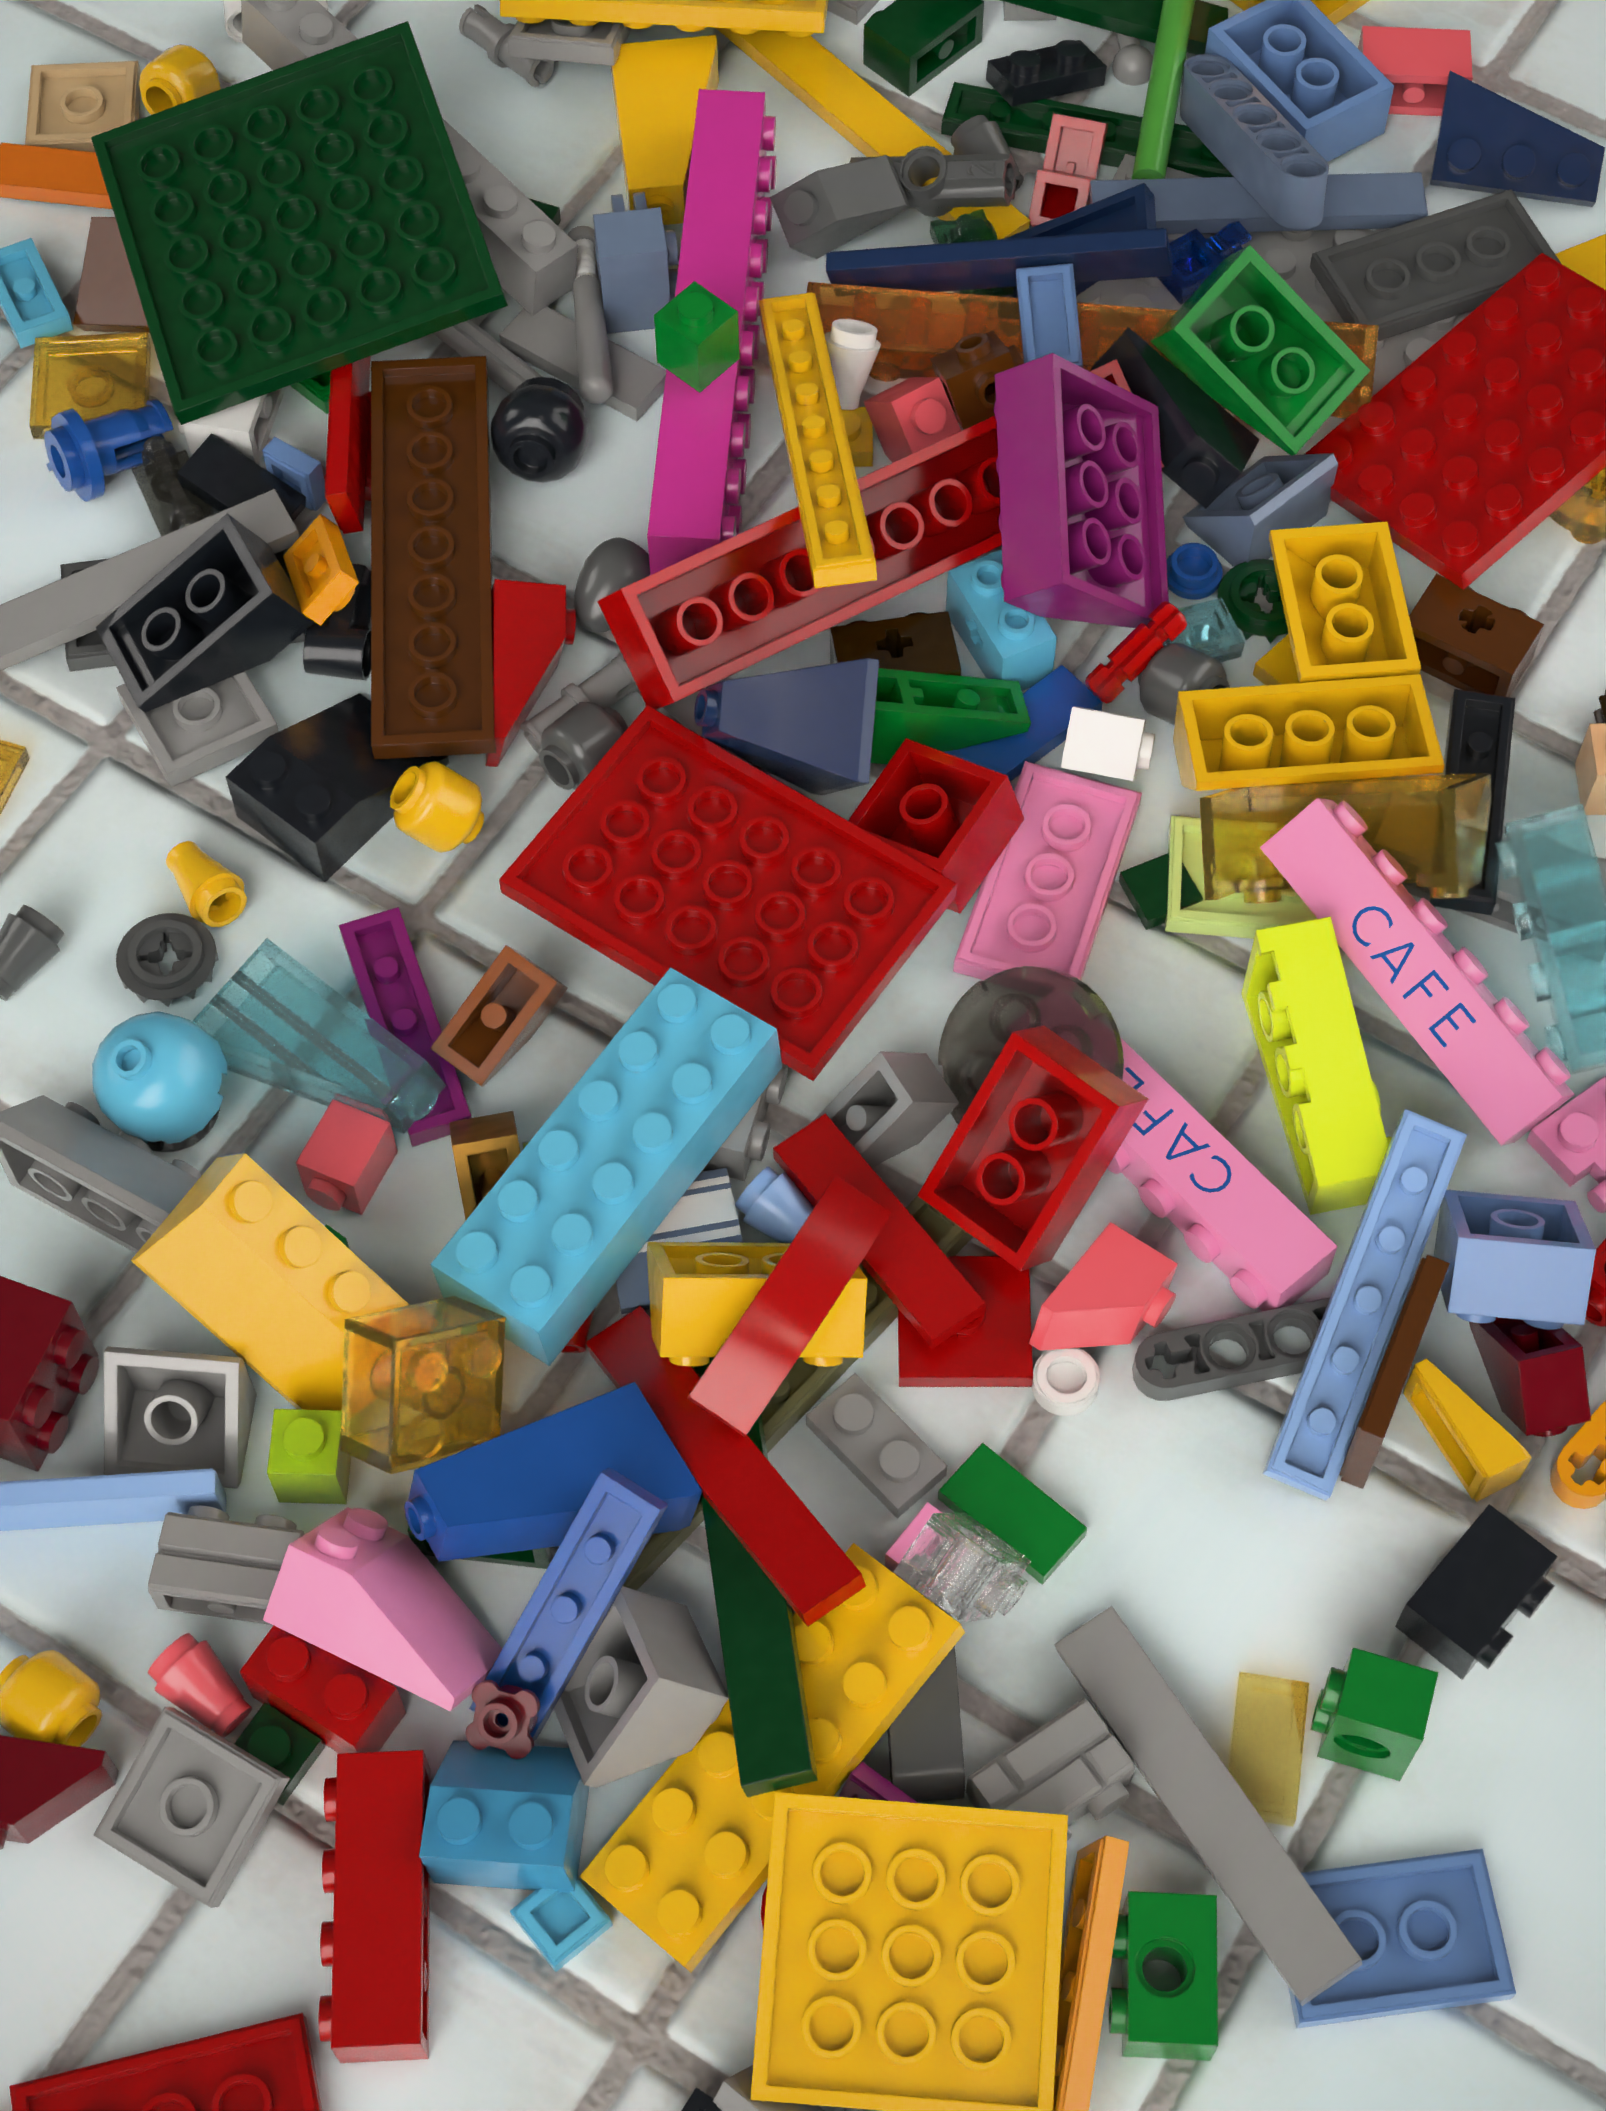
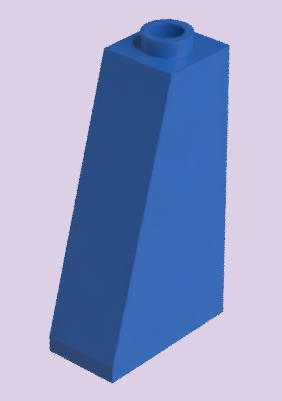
M633 1382L416 1469L404 1510L408 1525L414 1536L419 1541L426 1539L440 1562L560 1546L600 1472L608 1467L669 1504L652 1534L679 1531L690 1526L702 1494V1489L639 1387Z

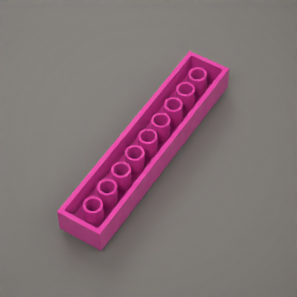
M699 89L675 297L695 281L737 310L740 359L700 393L666 369L647 533L650 575L741 533L742 506L739 505L740 494H745L747 462L746 459L738 458H743L744 450L750 447L751 414H744L743 412H748L749 404H754L755 369H747V366H753V360H758L760 344V325L751 324L752 322H757L758 316H760L759 300L764 299V282H756V278H761L762 273H767L768 239H760V235H766V231H771L772 202L770 197H764L765 192L770 193V190H775L776 156H767L766 150L774 151L776 116H766L765 92Z

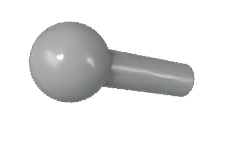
M1117 33L1120 50L1115 55L1112 65L1115 78L1121 83L1131 86L1142 85L1148 82L1153 60L1151 52L1141 46L1140 39Z

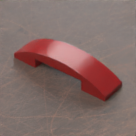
M835 1175L687 1399L745 1437L831 1310L892 1212Z

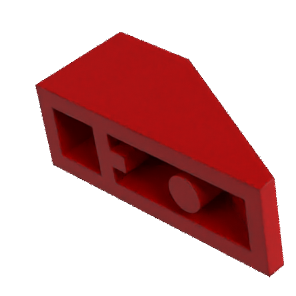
M494 580L492 588L496 753L486 754V766L498 767L521 729V723L526 720L555 672L563 645H573L576 630V610L566 608V585Z

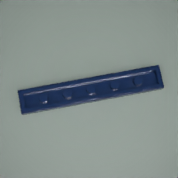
M1164 228L826 253V273L837 299L1017 287L1016 269L1068 263H1073L1075 283L1172 276V254L1167 229Z

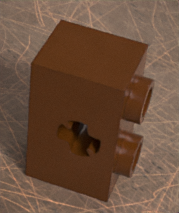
M1437 573L1409 615L1421 671L1464 691L1510 697L1531 663L1544 627L1543 623L1530 618L1523 611L1500 604L1475 592L1469 586L1463 590Z

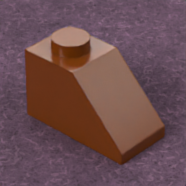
M506 945L430 1049L478 1085L484 1087L532 1038L568 987L522 953Z

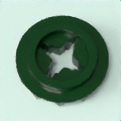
M1255 559L1248 563L1245 561L1231 568L1222 578L1217 594L1216 609L1223 613L1226 628L1236 627L1242 630L1245 640L1253 635L1265 636L1270 644L1277 636L1287 635L1288 628L1274 561ZM1258 588H1261L1262 595L1266 596L1268 603L1273 604L1270 613L1266 614L1265 611H1261L1260 605L1254 603Z

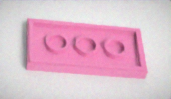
M1025 761L1014 791L1024 816V821L982 881L954 960L953 972L1045 998L1063 984L1077 995L1140 806L1142 793Z

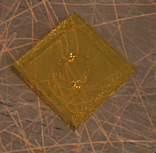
M148 332L35 338L29 423L33 439H44L45 432L52 429V417L69 409H74L83 421H87L121 409H139L147 406L146 402L149 401L151 343Z

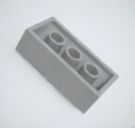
M42 1095L0 1111V1163L10 1184L135 1253L141 1249L202 1176L198 1170L182 1160L174 1159L170 1164L153 1155L151 1148L140 1138L128 1135L123 1131L116 1135L101 1127L98 1119L91 1112L74 1102H68L64 1107Z

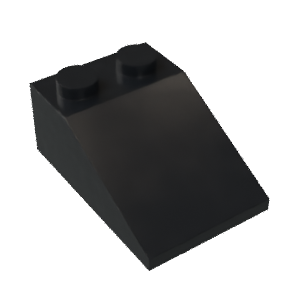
M227 513L96 626V629L137 707L146 713L270 661L314 622L302 614L293 585L269 544Z
M359 693L269 736L226 776V781L237 817L326 882L394 817V809L390 807V796L399 777L412 766L419 768L421 765L433 761L447 766L449 759L448 756L374 759L371 747V701Z

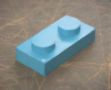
M32 238L1 248L0 306L20 348L74 330L69 313Z

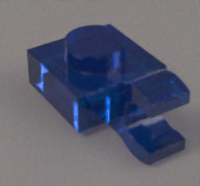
M1239 221L1228 224L1218 233L1207 239L1196 228L1169 243L1172 254V276L1157 278L1181 305L1189 299L1225 258L1243 249L1241 245L1251 241L1252 236Z

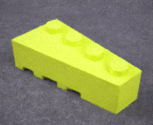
M1331 917L1256 930L1241 995L1309 1213L1313 1215L1365 1205L1392 1137H1386L1381 1118L1379 1093L1369 1071Z

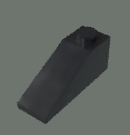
M1127 327L1096 361L1091 371L1117 359L1131 393L1158 406L1161 461L1164 465L1162 472L1206 509L1243 472L1260 439L1133 330Z

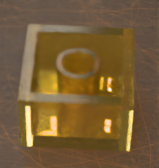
M456 1296L345 1319L340 1450L382 1471L395 1474L426 1466L500 1436L506 1317Z

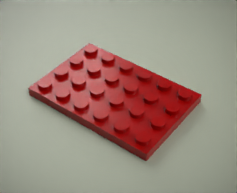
M1541 253L1305 453H1334L1338 467L1334 484L1331 486L1330 499L1364 523L1387 521L1392 542L1461 589L1467 588L1606 467V290L1546 254Z
M648 705L499 879L502 894L654 986L657 985L671 967L775 1027L778 1032L782 1063L812 1081L816 1079L955 899L957 883Z

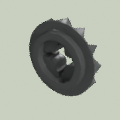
M177 913L158 914L140 921L125 934L116 953L117 972L124 988L135 993L143 1003L149 999L158 1000L167 1007H169L173 999L183 996L194 999L197 988L204 982H212L213 968L215 962L219 960L215 941L210 931L198 920ZM167 943H170L172 950L175 951L176 957L180 961L174 962L172 971L169 972V975L164 976L158 962L163 960L164 952H167Z

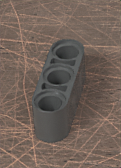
M950 1597L927 1598L953 1618ZM955 1646L887 1729L891 1783L915 1801L965 1798L964 1757Z

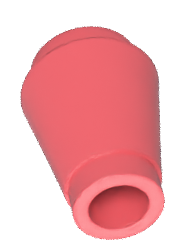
M190 1633L184 1634L167 1647L148 1670V1674L157 1682L155 1692L223 1738L234 1731L252 1710V1707L244 1700V1696L207 1640L199 1643Z

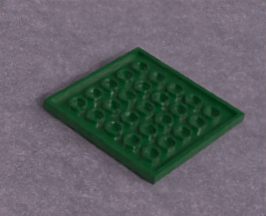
M408 21L91 137L173 411L181 425L508 306Z

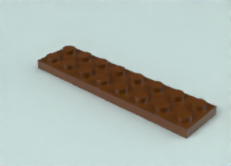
M486 356L371 361V747L374 759L496 753L493 696V577Z

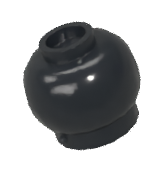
M536 377L527 379L501 401L491 422V444L499 462L512 474L527 481L545 483L562 478L577 467L587 448L588 425L584 416V405L579 395L568 384L555 378Z

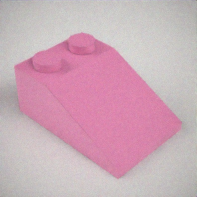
M347 1507L288 1545L263 1618L264 1621L449 1711L453 1710L472 1694L476 1685L485 1681L502 1650L501 1646L409 1536L388 1527L387 1520L380 1514L362 1508L351 1509Z

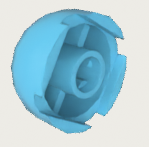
M160 1011L138 1014L115 1026L100 1043L92 1063L93 1093L101 1111L124 1133L140 1138L144 1142L163 1141L167 1144L178 1143L203 1130L219 1110L224 1096L218 1092L222 1084V1073L227 1076V1061L218 1041L191 1020Z

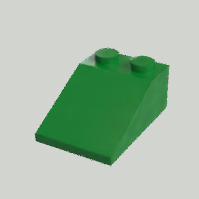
M1251 245L1225 258L1150 341L1180 372L1207 395L1291 456L1297 454L1371 371Z

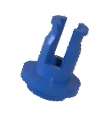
M152 399L146 402L147 406L121 409L87 421H83L74 409L56 414L51 419L52 429L47 430L44 434L45 448L49 463L46 465L49 472H54L65 491L71 492L75 490L82 500L88 502L104 495V477L143 465L153 456L162 453L165 456L175 454L174 445L171 442L168 443L162 433L174 429L162 403L158 399Z

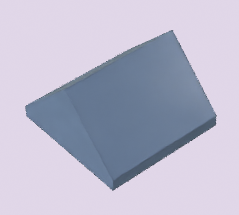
M1334 453L1264 456L1242 472L1206 509L1199 504L1184 515L1183 519L1190 530L1233 567L1245 561L1248 563L1255 559H1269L1272 557L1269 542L1270 530L1311 527L1327 515L1331 486L1334 484L1338 462Z

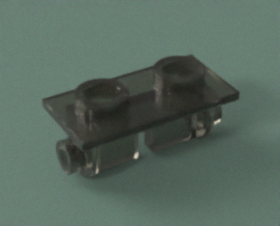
M154 436L146 440L141 454L143 465L131 468L160 536L162 537L214 515L215 513L210 505L183 488L177 479V472L189 459L186 450L176 452L174 445L161 436Z

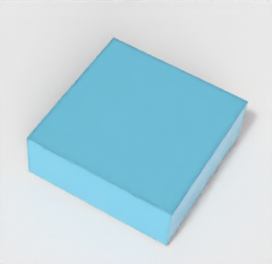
M578 1878L575 1884V1891L563 1893L557 1892L555 1889H536L510 1910L512 1918L555 1972L613 1926L612 1920Z

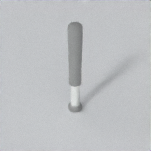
M577 226L568 233V236L578 244L576 280H574L572 286L579 393L585 401L592 404H601L606 402L613 393V378L600 280L597 278L594 229L589 226Z

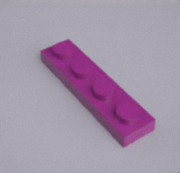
M399 907L339 925L341 937L412 1147L451 1135L449 1122L472 1117L455 1067L430 1049L442 1033Z

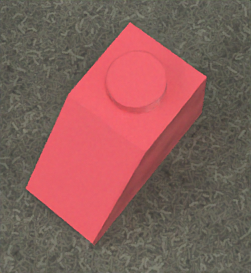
M1110 1222L1042 1304L1029 1344L1040 1351L1131 1344L1146 1323L1156 1328L1170 1310L1176 1294L1168 1288L1178 1263Z

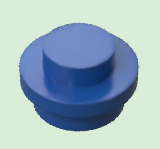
M1187 543L1178 547L1167 558L1168 589L1175 595L1185 599L1198 600L1212 595L1219 588L1223 574L1222 565L1215 552L1208 546L1200 543Z

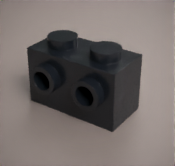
M1489 1504L1406 1603L1395 1627L1462 1680L1477 1662L1489 1669L1514 1637L1505 1630L1509 1622L1518 1611L1530 1619L1555 1587L1554 1584L1546 1579V1576L1558 1556Z

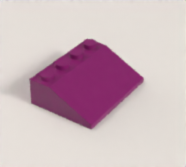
M1054 353L995 374L996 401L994 403V414L997 420L998 439L996 469L999 476L1001 512L998 522L1002 537L1003 570L1001 573V584L1004 590V602L1040 617L1136 628L1140 623L1147 625L1150 622L1148 615L1161 602H1169L1158 406Z

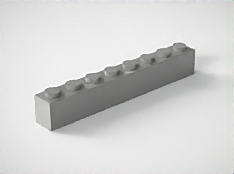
M241 0L242 42L272 70L357 40L317 0ZM443 119L501 287L533 316L573 289L578 244Z

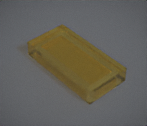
M1239 1672L1236 1682L1227 1769L1264 1822L1293 1827L1297 1816L1309 1682Z

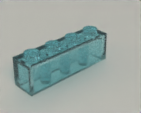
M1583 804L1508 822L1504 831L1506 841L1496 843L1503 877L1505 880L1516 877L1522 902L1512 904L1519 938L1521 941L1532 939L1538 963L1528 965L1534 996L1537 1002L1548 1000L1554 1025L1544 1027L1547 1046L1565 1063L1570 1075L1606 1067V890Z

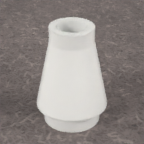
M854 319L834 320L831 331L825 334L842 410H854L859 407L861 393L881 347L880 342L876 340L877 328L869 323Z

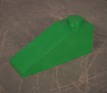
M879 668L871 763L888 764L905 738L946 752L1028 732L1031 720L1019 681Z

